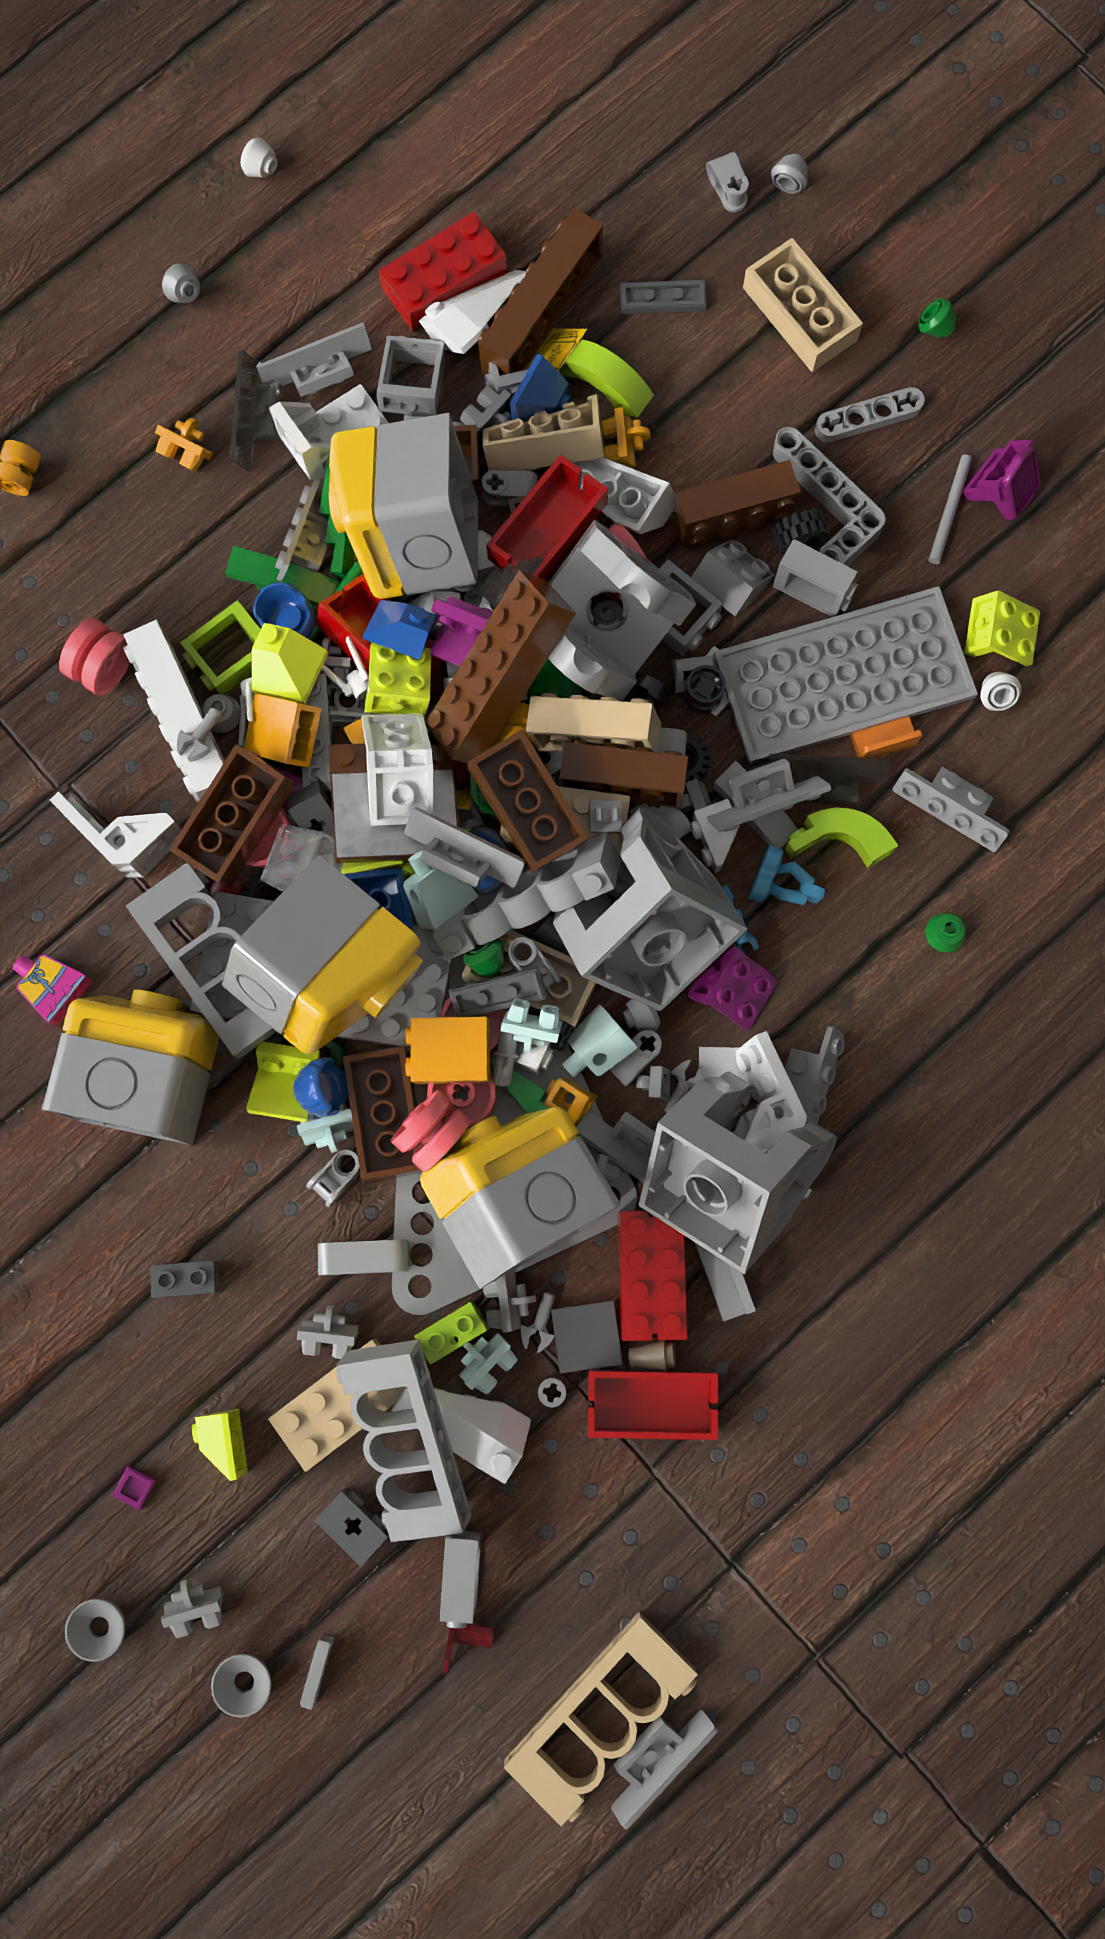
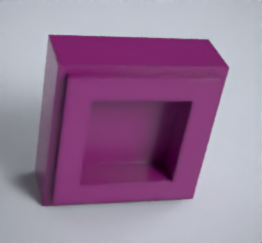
M129 1465L126 1467L112 1496L138 1510H142L157 1479Z

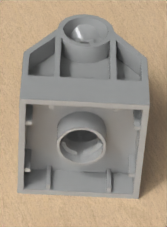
M594 520L548 582L576 612V615L548 658L564 675L585 690L605 697H613L622 702L637 682L636 672L674 623L679 626L695 607L696 602L687 589L597 520ZM601 592L621 593L619 597L623 602L622 616L624 618L621 621L617 620L610 624L599 623L597 625L593 623L595 619L591 614L592 600L590 598Z
M641 807L622 825L621 829L624 839L620 856L636 882L614 904L607 894L603 893L587 901L584 899L568 909L557 911L553 924L581 977L661 1011L748 928L715 876L679 840L673 830L659 816L649 809Z
M728 1071L720 1077L700 1079L658 1122L639 1206L745 1274L785 1228L813 1181L827 1163L836 1144L837 1137L811 1121L802 1128L786 1131L767 1153H764L731 1132L737 1124L739 1117L746 1110L742 1101L753 1086Z

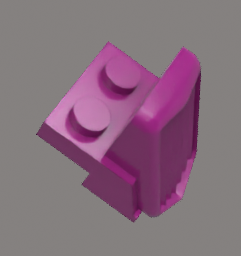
M1010 440L1004 449H995L962 491L967 500L993 501L1006 520L1016 519L1029 505L1040 487L1033 441Z
M449 596L446 603L436 599L431 611L439 617L438 622L442 625L431 647V653L437 658L460 667V664L475 643L476 638L491 617L492 611L488 608L476 607L452 596Z

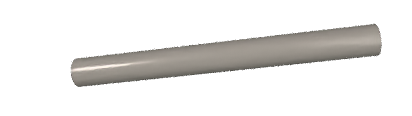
M970 455L961 456L928 561L932 564H939L973 460Z

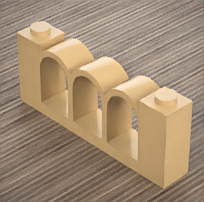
M638 1612L505 1758L504 1769L560 1826L567 1820L573 1822L584 1809L582 1804L584 1802V1793H588L596 1788L604 1777L605 1758L622 1757L630 1751L636 1741V1722H652L660 1717L667 1707L669 1694L675 1700L680 1694L686 1696L697 1683L695 1679L698 1675L696 1668ZM627 1652L661 1687L658 1699L650 1707L643 1709L633 1707L603 1679ZM595 1687L629 1722L626 1735L618 1742H602L572 1713ZM563 1722L597 1757V1766L587 1777L574 1778L569 1776L540 1748Z

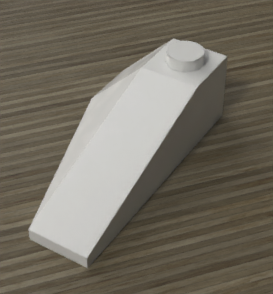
M514 270L446 300L435 302L426 309V315L419 322L431 339L444 341L445 351L464 354L478 341L482 331L485 328L489 329L487 322L495 316L503 302L509 301L513 287L517 283L521 284L525 278L526 271Z
M597 458L594 461L573 462V464L582 469L581 490H583V477L586 473L608 488V504L602 512L614 523H618L638 534H643L664 526L673 512L675 494L669 482L605 458Z
M407 1387L392 1408V1412L413 1409ZM434 1388L452 1451L505 1484L523 1455L531 1419L504 1402L489 1401L471 1395H460Z

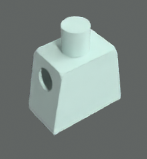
M419 851L408 859L415 874L404 881L403 887L420 928L436 930L479 896L470 885L463 884L457 878L443 871L434 870L429 864L420 861L423 851Z
M599 1004L570 1035L568 1043L575 1053L563 1062L562 1065L574 1078L587 1066L596 1076H601L638 1047Z

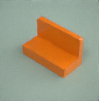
M908 716L853 732L850 736L861 763L916 746L923 735L921 730L914 731Z

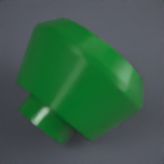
M937 299L930 303L919 317V330L935 338L947 337L955 329L957 318L951 301L949 299Z
M940 912L928 921L925 929L926 939L939 952H954L965 943L967 927L958 915L951 912Z
M497 938L486 944L476 945L475 949L464 953V963L479 975L492 976L501 970V965L504 962L502 941Z

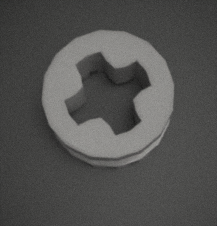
M557 1378L545 1379L538 1388L539 1400L547 1407H557L562 1404L566 1397L564 1383ZM551 1383L557 1384V1390L561 1392V1396L555 1397L553 1402L548 1401L547 1394L543 1393V1389L549 1388Z

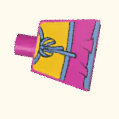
M42 954L36 962L26 955H22L13 965V970L23 976L16 989L44 1020L56 1027L66 1016L70 1003L79 999L93 982L84 974L45 954Z

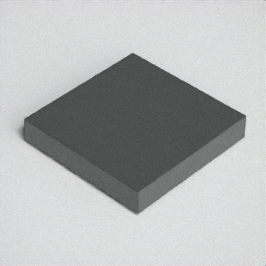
M614 1301L551 1309L560 1373L623 1364Z

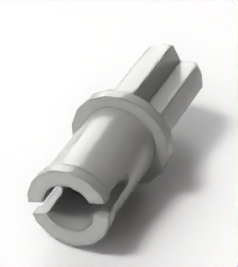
M501 1029L498 1048L494 1050V1054L497 1056L493 1084L509 1086L511 1084L514 1059L518 1058L516 1053L517 1041L513 1040V1033L503 1032Z

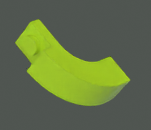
M581 339L558 371L562 376L578 378L590 383L607 397L615 409L623 407L627 416L638 417L654 396L645 381L624 360L608 349L587 340Z
M829 808L807 816L804 822L807 831L801 828L788 837L790 841L787 843L785 850L792 859L821 841L840 840L852 846L866 867L869 868L893 854L898 845L888 830L868 814L849 808Z

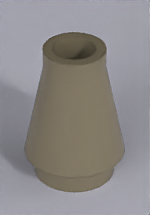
M661 1340L637 1348H629L630 1367L661 1371L676 1368L674 1342Z

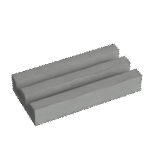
M323 1634L317 1642L300 1701L303 1708L312 1710L317 1701L335 1638L333 1636Z

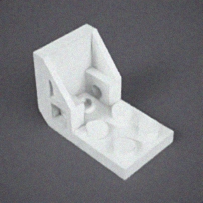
M361 384L315 412L310 403L278 402L269 408L279 437L310 480L325 477L328 457H330L331 438L335 433L375 426L376 430H378V425L388 424L386 418Z
M423 713L362 715V728L367 755L371 826L407 824L411 810L414 807L433 814L432 748Z
M57 792L50 799L63 815L125 877L146 876L171 852L169 849L181 832V828L167 813L117 817L104 829L72 796L66 799Z
M767 1031L755 1035L735 1051L738 1068L745 1073L748 1082L753 1086L750 1093L759 1104L756 1105L757 1108L739 1117L733 1133L764 1153H767L786 1131L804 1127L807 1115Z

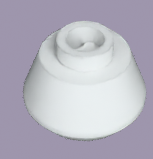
M261 137L250 140L243 150L241 167L244 174L248 177L265 178L273 174L277 167L274 150Z
M1004 672L991 673L983 681L980 694L981 701L989 710H1006L1018 701L1021 695V684L1013 675Z

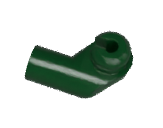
M334 1038L324 1045L323 1048L330 1054L329 1058L334 1060V1064L345 1073L343 1056H349L347 1049Z

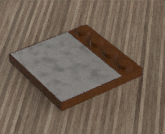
M430 741L433 760V815L458 827L453 759L449 757L438 741ZM365 744L329 745L335 864L408 861L412 855L423 851L427 845L405 835L404 831L407 824L371 826Z

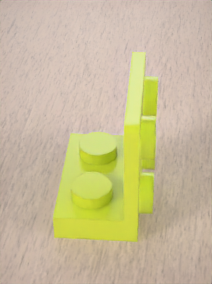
M999 590L973 598L964 654L976 657L996 652L1024 666L1032 665L1040 611Z
M371 642L369 686L365 700V712L376 714L423 713L425 719L430 701L431 649L426 648L421 659L418 660Z
M262 1042L256 1049L258 1071L246 1106L247 1112L307 1122L309 1113L297 1102L293 1093V1084L300 1069L307 1063L320 1058V1051L305 1054L293 1046Z

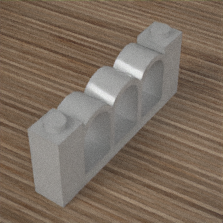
M603 833L587 840L584 844L534 874L530 872L528 867L524 868L515 887L504 883L494 893L478 895V898L434 930L432 935L447 960L475 949L476 945L486 944L501 937L511 928H523L546 916L550 911L557 912L568 909L584 899L587 901L615 889L621 857L608 833Z
M187 862L128 903L126 907L231 1054L239 1060L277 1031L249 1008H246L226 1022L209 999V997L224 988L222 983L226 970L201 987L184 964L220 939L237 941L241 937L235 930L225 927L224 913L218 903L209 896L210 892L205 887L209 880L204 873L197 868L193 870ZM204 904L210 906L214 911V920L211 927L176 952L160 929L195 905Z
M420 1340L347 1351L337 1364V1379L343 1385L345 1395L354 1394L350 1403L351 1414L354 1420L364 1430L369 1431L363 1444L364 1456L376 1471L381 1472L376 1484V1495L381 1505L385 1508L382 1512V1525L388 1531L390 1541L397 1542L463 1533L472 1515ZM406 1386L413 1409L383 1412L371 1404L367 1393ZM419 1428L425 1450L405 1453L394 1452L383 1444L380 1434ZM432 1470L437 1490L408 1493L401 1490L395 1484L392 1476Z

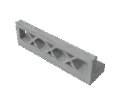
M695 1243L722 1321L755 1312L756 1310L742 1272Z

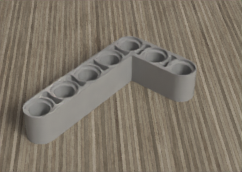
M792 427L782 428L776 435L772 451L774 459L778 463L790 460L797 481L844 525L819 552L849 566L880 536L885 524V514L798 430ZM788 443L793 448H784L781 444ZM802 463H810L813 465V468H806ZM829 482L833 484L834 487L827 488L822 483ZM843 502H851L855 507L848 508ZM866 521L872 522V523L875 524L876 527H875V528L867 527V526L864 524V522H866ZM843 541H852L856 546L848 547Z

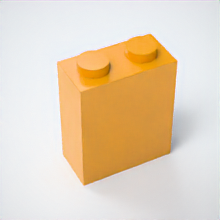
M255 693L253 721H249L244 749L263 758L309 768L322 708Z
M487 1017L411 1018V1026H406V1044L411 1045V1057H407L405 1063L406 1076H411V1082L415 1084L490 1083V1020Z

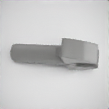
M211 708L194 732L186 734L180 730L177 738V752L180 756L189 744H195L194 750L187 757L189 762L199 760L210 752V749L204 744V739L221 717L219 710Z
M687 1060L673 1069L671 1074L677 1077L678 1085L664 1109L666 1114L687 1094L690 1088H693L700 1079H703L701 1065L697 1070L696 1076L688 1081H685V1070L689 1067L691 1060Z
M550 1292L543 1293L534 1324L529 1327L521 1325V1337L525 1349L528 1347L530 1336L539 1330L541 1343L537 1353L544 1350L555 1336L548 1334L546 1329L555 1295Z

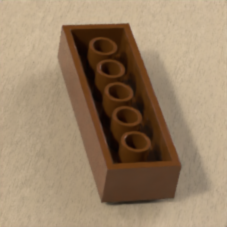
M576 208L572 209L568 217L564 216L560 220L556 234L552 239L548 238L537 261H532L529 264L525 278L521 284L517 283L513 287L507 304L499 307L490 328H485L480 334L478 345L481 373L485 375L489 373V363L497 366L500 376L522 371L526 368L601 260L603 248L602 223Z
M521 570L518 571L499 604L493 610L483 630L476 638L472 648L460 664L453 679L446 687L434 710L430 713L425 725L451 759L468 763V761L492 747L576 615V612L546 580Z

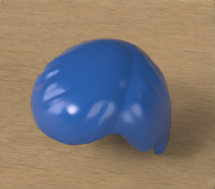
M274 582L262 588L260 594L255 599L253 612L261 628L264 623L290 628L307 639L312 634L316 621L315 611L306 596L292 584Z
M319 1058L307 1063L300 1069L293 1084V1093L300 1106L309 1114H315L318 1117H331L338 1114L340 1111L339 1107L349 1097L346 1075L343 1070L334 1064L332 1058Z

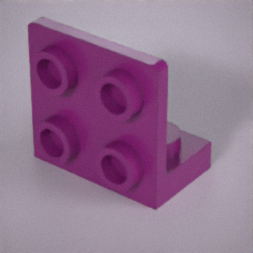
M728 947L699 974L687 996L695 1002L712 1006L743 1030L749 1031L778 980L739 949Z

